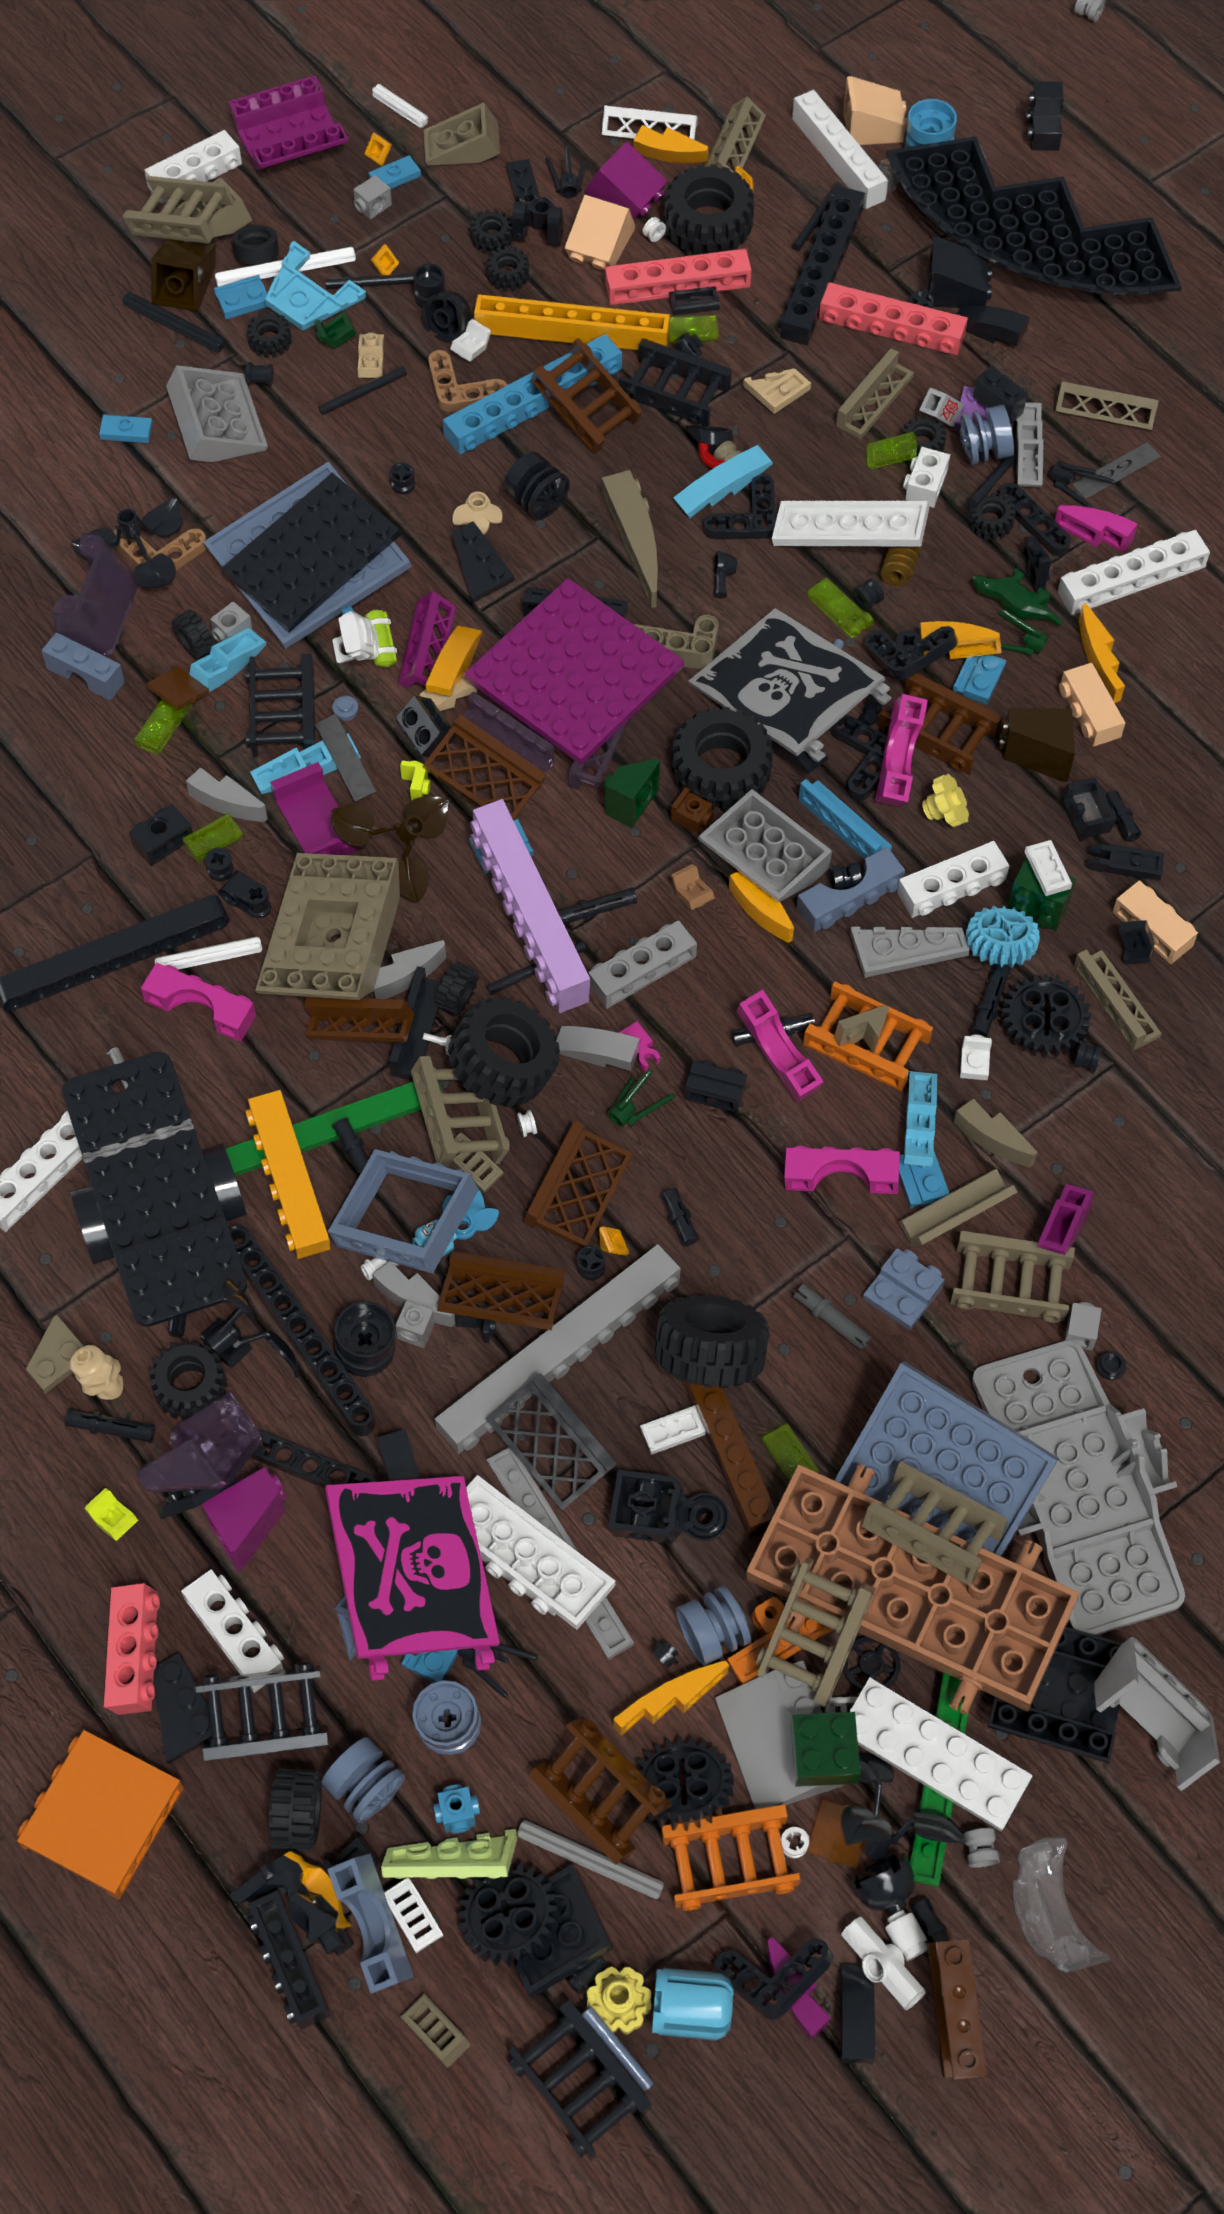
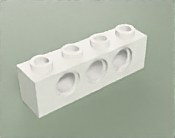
M223 130L145 169L146 179L148 176L207 182L242 164L240 148L229 134ZM147 181V186H148V188L152 191V189H151V187H150V185H149V183H148V181ZM161 198L159 201L163 204L167 202L169 198Z
M992 841L899 879L897 894L912 918L918 915L924 916L931 913L935 908L943 905L949 906L964 896L976 895L986 887L1000 885L1007 878L1009 864L995 841ZM950 880H956L958 883L951 882Z
M209 1570L181 1591L187 1604L240 1675L284 1670L281 1663L284 1659L283 1655L274 1644L270 1647L263 1639L266 1636L265 1631L257 1621L250 1622L246 1616L249 1613L247 1607L239 1597L236 1600L232 1598L229 1594L232 1588L222 1574L217 1577L212 1570ZM216 1601L225 1602V1606L219 1611L210 1609L211 1605ZM233 1624L243 1626L242 1630L237 1634H229L227 1632ZM251 1647L260 1649L259 1654L254 1658L245 1656L246 1651ZM266 1684L250 1686V1688L255 1693Z

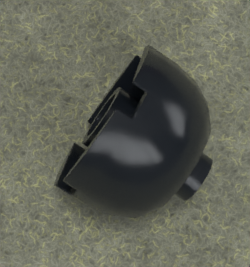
M445 290L437 292L428 298L422 307V318L428 331L431 329L437 334L434 336L435 338L449 342L454 341L466 331L468 322L471 320V310L463 296L457 292Z
M905 1853L901 1854L900 1860L894 1854L886 1857L885 1860L877 1861L864 1868L867 1875L859 1879L856 1874L850 1880L862 1904L876 1911L888 1909L889 1913H894L906 1906L905 1899L912 1894L915 1887V1875Z

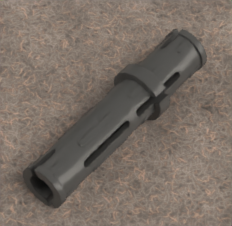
M806 1283L798 1289L800 1292H796L794 1298L809 1308L816 1319L821 1318L855 1345L858 1350L863 1351L866 1348L867 1342H870L872 1339L871 1335H868L833 1307L828 1298L823 1299L808 1287Z

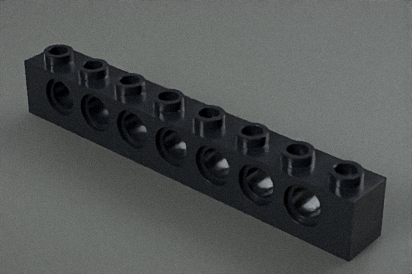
M838 186L835 195H830L827 206L828 212H823L820 223L822 226L815 231L813 240L815 243L814 245L810 244L806 257L808 260L807 262H802L799 273L801 277L800 279H795L792 289L794 294L793 296H788L785 306L786 313H781L778 322V328H781L780 339L808 346L819 320L820 305L828 283H834L863 212L865 192Z

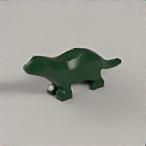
M1017 568L1014 569L1012 577L990 578L982 575L973 576L972 583L980 596L984 595L997 600L1008 612L1018 618L1028 620L1044 619L1058 626L1062 625V620L1046 609L1049 604L1050 593L1042 587L1038 589V594L1029 592L1026 587L1019 583L1025 575Z

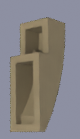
M972 1099L956 1111L954 1124L981 1147L1013 1163L1026 1167L1034 1165L1037 1151L1001 1112L991 1118L975 1099Z

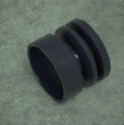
M533 451L524 454L512 465L503 483L505 494L515 503L520 504L526 512H529L537 520H542L553 514L565 500L570 488L568 477L556 467H552L550 462L538 452Z
M367 1301L353 1303L343 1309L335 1324V1355L346 1371L354 1376H374L387 1369L393 1360L395 1352L396 1325L393 1316L383 1306Z

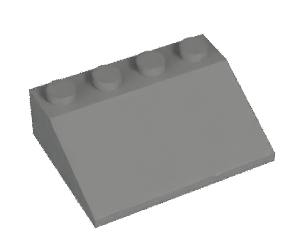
M176 365L166 387L190 460L216 462L267 450L268 445L243 373Z
M753 789L698 838L777 902L812 885L829 869L832 855L831 849Z
M803 1661L794 1663V1665L806 1670ZM773 1670L764 1677H758L715 1698L754 1810L784 1804L786 1806L844 1786V1784L795 1787L790 1730L792 1715L820 1714L823 1712L820 1704L814 1702L816 1693L812 1690L813 1687L777 1670Z

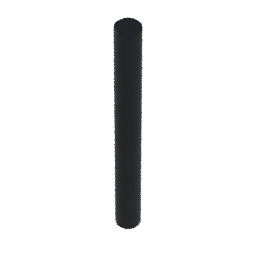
M836 182L793 243L792 248L794 250H801L821 221L823 212L828 211L827 206L830 195H835L838 186H842L841 183Z
M414 273L325 279L326 289L341 288L348 280L359 287L414 283Z
M401 366L318 406V410L321 415L331 412L407 375V371L404 366Z
M1014 455L1004 458L969 500L968 505L970 508H977L1015 462L1016 458Z
M583 941L574 944L578 954L587 950ZM533 963L487 985L486 989L490 995H493L535 975L534 969L537 966Z

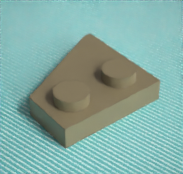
M57 1315L53 1317L26 1368L27 1373L45 1394L72 1374L69 1365L70 1359L78 1349L83 1347L81 1342Z

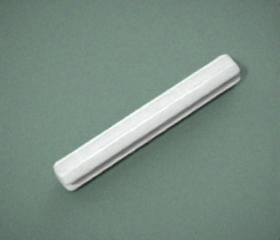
M252 937L155 958V964L157 962L164 966L171 965L177 969H183L259 953L262 951L261 940L259 937Z

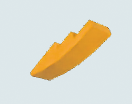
M1086 603L1082 605L1078 620L1084 650L1088 662L1093 664L1114 703L1121 701L1125 685L1117 675L1119 661L1111 652L1114 639Z
M463 626L455 628L433 666L426 683L427 692L452 696L456 683L460 684L464 671H467L470 667L482 636V630Z
M726 1661L695 1669L666 1682L638 1699L613 1719L614 1729L622 1736L644 1716L653 1725L674 1705L684 1714L728 1674L729 1664Z

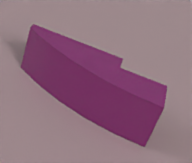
M1069 1184L1065 1185L1060 1199H1057L1038 1242V1247L1063 1255L1067 1254L1091 1210L1093 1191Z
M771 1937L767 1941L766 1950L771 1973L774 1976L792 1957ZM792 1974L788 1978L787 1984H797L802 1979V1974ZM816 1983L788 2010L796 2025L810 2042L829 2024L831 2019L810 1996L816 1990ZM781 1987L779 1990H780V1991L782 1990L783 1993L786 1994V1992H785V1990L783 1989V1987Z

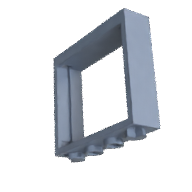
M375 1149L328 1233L339 1248L433 1274L479 1189L473 1177L462 1169L453 1170L446 1168L440 1163L430 1164L416 1157L407 1158L393 1151L388 1153ZM387 1173L455 1191L425 1247L356 1229Z

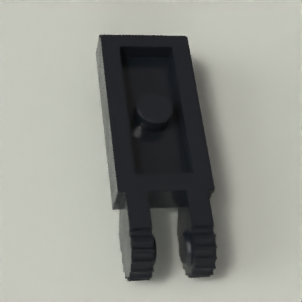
M530 160L507 162V172L515 201L526 203L538 198L539 191Z
M1095 843L1089 846L1090 855L1098 857L1087 860V867L1090 870L1161 880L1165 855L1163 852L1114 844L1110 846Z

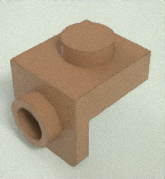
M694 864L671 875L676 896L691 910L715 899L713 890L699 878L697 867Z

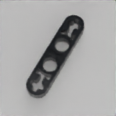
M1014 483L1004 484L1000 489L999 495L1003 494L1004 500L1009 498L1011 500L1010 504H1014V510H1016L1015 519L1032 536H1035L1038 542L1050 554L1057 557L1066 555L1071 544L1069 534L1020 486ZM1023 508H1028L1032 510L1033 513L1030 515H1024L1020 512V510ZM1045 524L1049 527V530L1040 531L1036 526Z

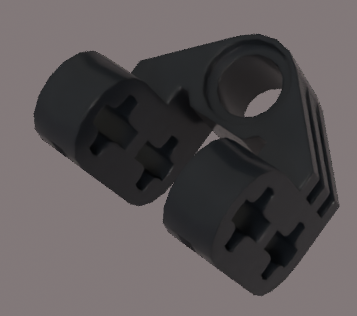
M538 197L528 203L514 202L512 211L513 240L525 242L529 226H531L533 229L547 230L548 245L560 247L564 233L562 208L556 207L551 200L545 197Z

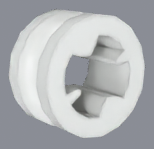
M657 217L649 219L643 228V234L649 237L652 242L658 241L666 231V225L660 222Z
M527 1110L524 1115L517 1113V1121L522 1136L527 1137V1134L530 1132L533 1135L537 1134L531 1110Z
M790 1827L782 1834L783 1851L787 1857L793 1859L800 1858L806 1853L809 1837L802 1828ZM794 1835L799 1836V1843L803 1847L799 1849L797 1846L796 1850H792L789 1848L790 1842L786 1839L789 1836L791 1839H793Z

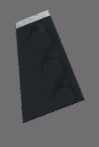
M474 521L452 532V539L459 563H461L471 604L514 582L513 573Z
M179 1653L156 1665L153 1676L167 1764L202 1746L205 1742H209V1738L212 1737L209 1707L201 1692L196 1693V1683Z

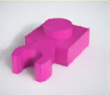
M638 1021L619 1032L639 1038L640 1048L637 1057L639 1058V1066L642 1070H648V1063L645 1061L648 1058L653 1059L656 1064L660 1063L659 1053L651 1049L653 1040Z

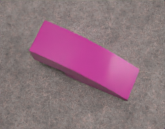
M1060 505L1055 518V522L1062 529L1087 543L1098 547L1103 541L1123 553L1134 540L1138 525L1122 516L1082 506Z

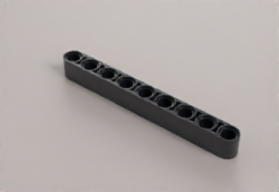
M218 896L204 897L0 977L1 1006L5 1011L20 1009L221 930L228 925L230 919Z
M242 1225L230 1226L229 1231L233 1242L238 1239L245 1240L242 1244L235 1245L246 1280L349 1429L357 1436L369 1435L375 1428V1417L371 1405L249 1230ZM251 1261L260 1262L254 1267L247 1266ZM268 1282L275 1283V1285L269 1289H265L262 1287L265 1283ZM282 1304L290 1305L287 1310L281 1311L277 1309ZM297 1326L306 1327L305 1330L300 1333L292 1331ZM312 1348L321 1349L316 1355L308 1354V1351ZM328 1370L337 1372L333 1377L323 1376ZM349 1392L352 1394L350 1399H339L342 1393ZM359 1415L368 1416V1419L363 1423L354 1421Z

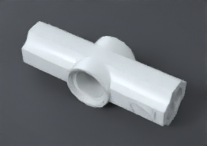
M862 1917L855 1919L844 1929L841 1935L863 1960L862 1968L870 1981L875 1983L882 1982L905 2010L912 2008L922 1999L926 1991L904 1967L903 1953L896 1945H885Z

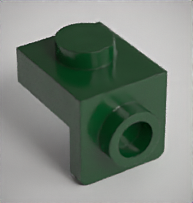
M342 312L326 325L319 319L315 321L318 328L316 332L318 338L323 344L328 343L334 350L357 334L350 317L345 312Z

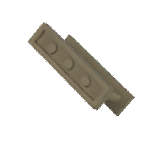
M148 176L146 180L153 191L141 211L126 210L122 217L132 235L210 243L213 235L207 222L219 204L233 205L235 201L226 184ZM161 198H169L160 213H152ZM180 200L188 201L180 215H171ZM199 202L207 203L199 218L190 217Z
M420 1056L412 1068L411 1074L436 1162L449 1167L458 1153L491 1151L494 1163L500 1164L509 1151V1140L504 1134L496 1105L490 1104L489 1100L485 1098L481 1100L475 1097L476 1093L474 1092L443 1093L439 1089L437 1080H458L454 1074L455 1069H436L432 1065L430 1056ZM477 1103L480 1116L450 1117L446 1113L444 1104ZM484 1127L487 1140L457 1142L453 1138L451 1129Z
M961 1231L956 1253L965 1255L962 1289H953L950 1304L957 1305V1307L965 1310L978 1308L1043 1318V1320L1051 1323L1065 1322L1069 1305L1059 1304L1062 1270H1070L1075 1248L1071 1247L1067 1254L1063 1255L1038 1247V1242ZM979 1256L989 1257L994 1260L990 1293L973 1291L976 1261ZM1008 1260L1022 1264L1019 1297L1002 1295L1005 1262ZM1035 1265L1048 1266L1051 1269L1048 1302L1030 1299Z
M900 1461L892 1483L897 1488L884 1506L872 1501L867 1509L862 1527L971 1586L976 1579L982 1559L976 1557L989 1536L998 1541L1001 1540L1008 1518L920 1472L915 1467ZM908 1492L924 1500L911 1521L895 1513ZM935 1507L951 1515L939 1535L922 1527ZM962 1521L978 1529L966 1550L949 1542Z
M808 1557L802 1564L797 1563L790 1580L795 1583L768 1649L763 1647L757 1658L756 1665L760 1666L757 1676L764 1677L768 1673L769 1668L775 1669L813 1687L812 1690L817 1692L814 1702L825 1707L832 1697L876 1588L864 1583L859 1590L854 1588L852 1591L810 1572L814 1560ZM804 1583L848 1602L847 1606L852 1607L848 1618L842 1617L840 1619L798 1600ZM792 1612L799 1613L836 1630V1634L840 1636L836 1647L833 1645L827 1647L786 1628ZM781 1639L824 1658V1662L829 1664L825 1674L819 1673V1675H815L776 1657L775 1654Z

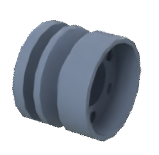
M1003 404L986 408L985 420H982L977 410L973 411L972 420L969 413L961 414V443L971 466L978 464L979 455L983 463L988 462L989 450H992L997 460L1014 455L1011 425Z
M724 1585L715 1589V1596L711 1592L704 1594L706 1609L696 1599L675 1608L678 1623L687 1644L702 1666L722 1657L720 1642L730 1652L737 1650V1643L742 1647L751 1643L745 1615L738 1602Z
M443 1680L436 1682L421 1691L414 1703L412 1716L415 1728L422 1741L432 1751L441 1755L452 1756L465 1752L475 1743L480 1734L482 1719L475 1698L466 1687L453 1681ZM447 1715H452L453 1720H456L451 1722V1727H446L443 1722L446 1721Z
M368 1737L357 1741L348 1748L330 1767L321 1782L322 1786L335 1800H340L349 1795L344 1804V1809L347 1812L354 1811L353 1818L358 1823H363L382 1810L392 1800L405 1780V1774L400 1769L393 1771L394 1763L391 1760L378 1765L383 1752Z

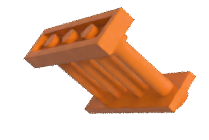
M834 981L830 999L835 1002L821 1026L817 1027L809 1024L805 1031L803 1045L902 1092L909 1074V1070L905 1069L904 1066L918 1041L929 1044L933 1027L929 1026L922 1019H914L887 1006L889 1011L875 1053L871 1049L865 1050L855 1045V1043L839 1046L834 1039L835 1035L831 1034L830 1031L845 1006L861 1014L885 1004L855 991L847 984H840ZM896 1029L909 1036L895 1061L891 1062L880 1057V1053L893 1030Z
M785 1804L712 1817V1823L702 1819L701 1828L698 1829L693 1822L689 1824L688 1831H685L683 1824H678L675 1831L672 1830L671 1824L663 1826L661 1828L663 1846L671 1845V1848L675 1849L683 1894L674 1895V1907H682L683 1911H691L701 1908V1903L774 1890L776 1894L793 1892L794 1887L799 1886L800 1875L799 1873L788 1875L779 1831L782 1828L781 1825L786 1824L788 1817ZM763 1828V1831L767 1832L776 1877L757 1880L748 1835L751 1834V1830ZM732 1834L733 1837H736L745 1883L726 1886L718 1845L721 1835ZM701 1839L706 1844L714 1886L712 1889L695 1891L687 1850L689 1841Z

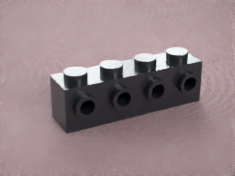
M278 1890L249 1903L252 1915L247 1917L254 1935L261 1934L264 1944L259 1946L266 1965L272 1962L277 1974L272 1975L271 1978L278 1994L284 1992L289 2004L283 2007L290 2024L297 2022L300 2030H303L330 2017Z

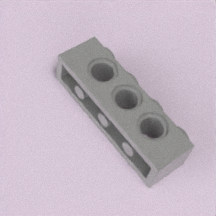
M679 920L673 924H666L654 935L640 939L635 946L628 950L617 952L612 959L605 963L596 964L588 972L590 988L603 1006L608 1009L696 958L697 943ZM666 948L668 951H660L659 949ZM638 961H644V962H646V963H645V964H638V963H636V962H638ZM615 974H622V975H624V976H623V977H615V976H613V975H615Z

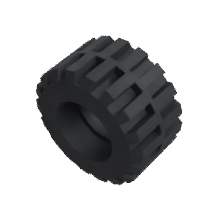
M184 1340L182 1345L177 1346L175 1342L170 1345L171 1349L169 1351L164 1348L160 1352V1359L155 1357L153 1361L154 1369H150L151 1388L157 1403L160 1404L161 1410L165 1413L169 1412L170 1417L177 1419L178 1416H181L182 1421H189V1417H194L195 1421L201 1420L200 1415L204 1413L207 1417L211 1415V1408L215 1407L218 1409L221 1405L220 1398H225L227 1380L223 1365L216 1352L213 1353L212 1348L208 1345L202 1348L201 1342L194 1341V1344L190 1345L188 1340ZM198 1371L205 1375L202 1383L193 1390L180 1391L172 1387L175 1379L184 1372Z
M278 1769L272 1784L269 1808V1840L274 1850L312 1852L315 1847L319 1833L322 1794L321 1778L318 1771Z

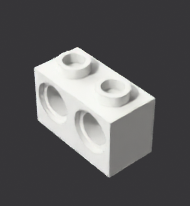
M921 447L919 455H914L910 467L912 474H907L904 481L903 489L907 490L905 500L928 501L929 507L934 508L948 471L950 454Z

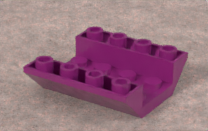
M316 75L228 101L239 139L255 170L348 142V137L341 124L334 123L325 106L324 91Z

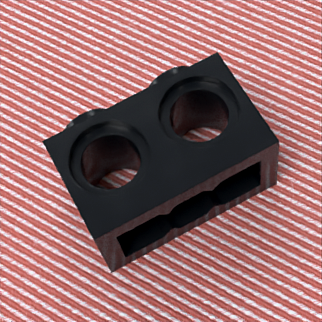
M414 695L396 717L402 726V731L410 737L414 743L415 750L422 756H430L451 729L431 698ZM455 735L450 739L449 744L454 740Z

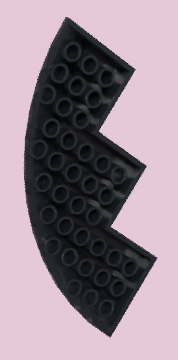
M976 136L886 150V156L896 177L922 212L947 235L998 266L1035 280L1087 292L1155 294L1181 291L1182 289L1153 217L1084 228L1064 176L996 187Z

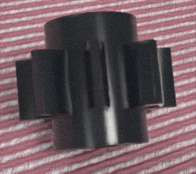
M686 332L674 341L675 349L696 357L702 354L700 347L703 344L696 333L691 336Z

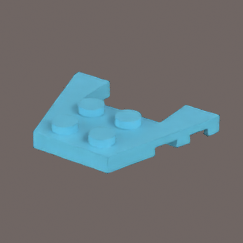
M293 241L287 256L283 259L282 267L265 298L266 306L279 315L285 316L286 320L304 331L315 325L316 320L323 321L366 298V291L350 280L334 295H331L301 274L298 270L310 259V252Z

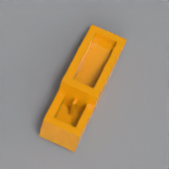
M642 125L633 140L634 149L641 155L660 161L701 163L707 162L709 158L708 146L668 127L662 135Z
M921 622L922 639L944 626H950L955 630L958 644L949 651L950 660L1002 653L1000 633L959 622Z
M741 872L731 874L729 890L743 910L774 936L787 943L793 941L794 926L782 904Z

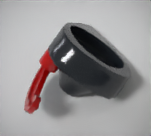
M685 425V429L699 441V455L707 466L714 469L724 463L723 459L717 461L712 455H714L715 450L726 441L733 442V431L731 429Z

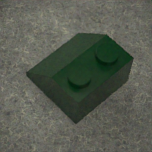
M652 759L619 766L614 774H609L604 783L605 797L603 802L605 803V815L633 828L659 791L660 761Z

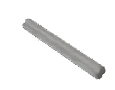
M523 1820L517 1834L519 1838L645 1895L658 1899L664 1888L662 1881L622 1863L615 1865L607 1856L536 1824Z

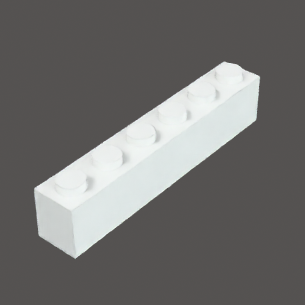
M812 90L795 97L792 119L849 189L865 192L864 208L867 209L885 201L888 179L819 95Z

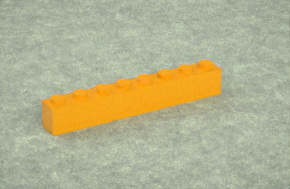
M479 294L474 312L475 320L490 329L491 335L574 343V340L579 338L582 343L587 344L606 334L618 348L639 350V343L642 338L668 346L669 314Z

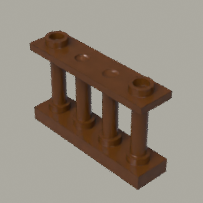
M577 338L574 340L571 348L573 355L551 371H546L540 365L534 370L530 381L595 455L602 449L606 440L604 435L626 418L633 424H636L642 411L637 401L631 399L595 358L591 348ZM580 362L589 373L568 389H562L556 382V379ZM596 380L605 392L583 408H578L572 401V398ZM612 399L621 410L599 427L594 426L588 419V416Z
M918 673L907 678L904 693L928 700L927 704L930 705L925 713L923 726L917 736L914 747L950 765L953 769L970 775L975 759L971 755L984 735L996 737L1000 731L1003 716ZM883 710L880 716L879 729L888 735L892 714ZM941 711L953 718L940 737L937 738L925 731L938 712ZM961 723H965L975 728V731L962 750L948 742Z
M582 1716L566 1726L574 1735V1738L556 1761L552 1763L550 1760H547L534 1767L528 1777L617 1865L630 1857L635 1851L636 1847L630 1842L629 1838L650 1812L657 1816L667 1810L672 1804L665 1798V1794L660 1788L652 1785L599 1732L594 1722ZM584 1745L596 1757V1760L577 1784L574 1785L564 1775L563 1771ZM606 1767L619 1781L600 1805L595 1807L586 1798L585 1793ZM629 1790L641 1804L618 1830L608 1820L607 1815L625 1792Z
M969 1939L927 1943L943 2077H953V2080L987 2076Z

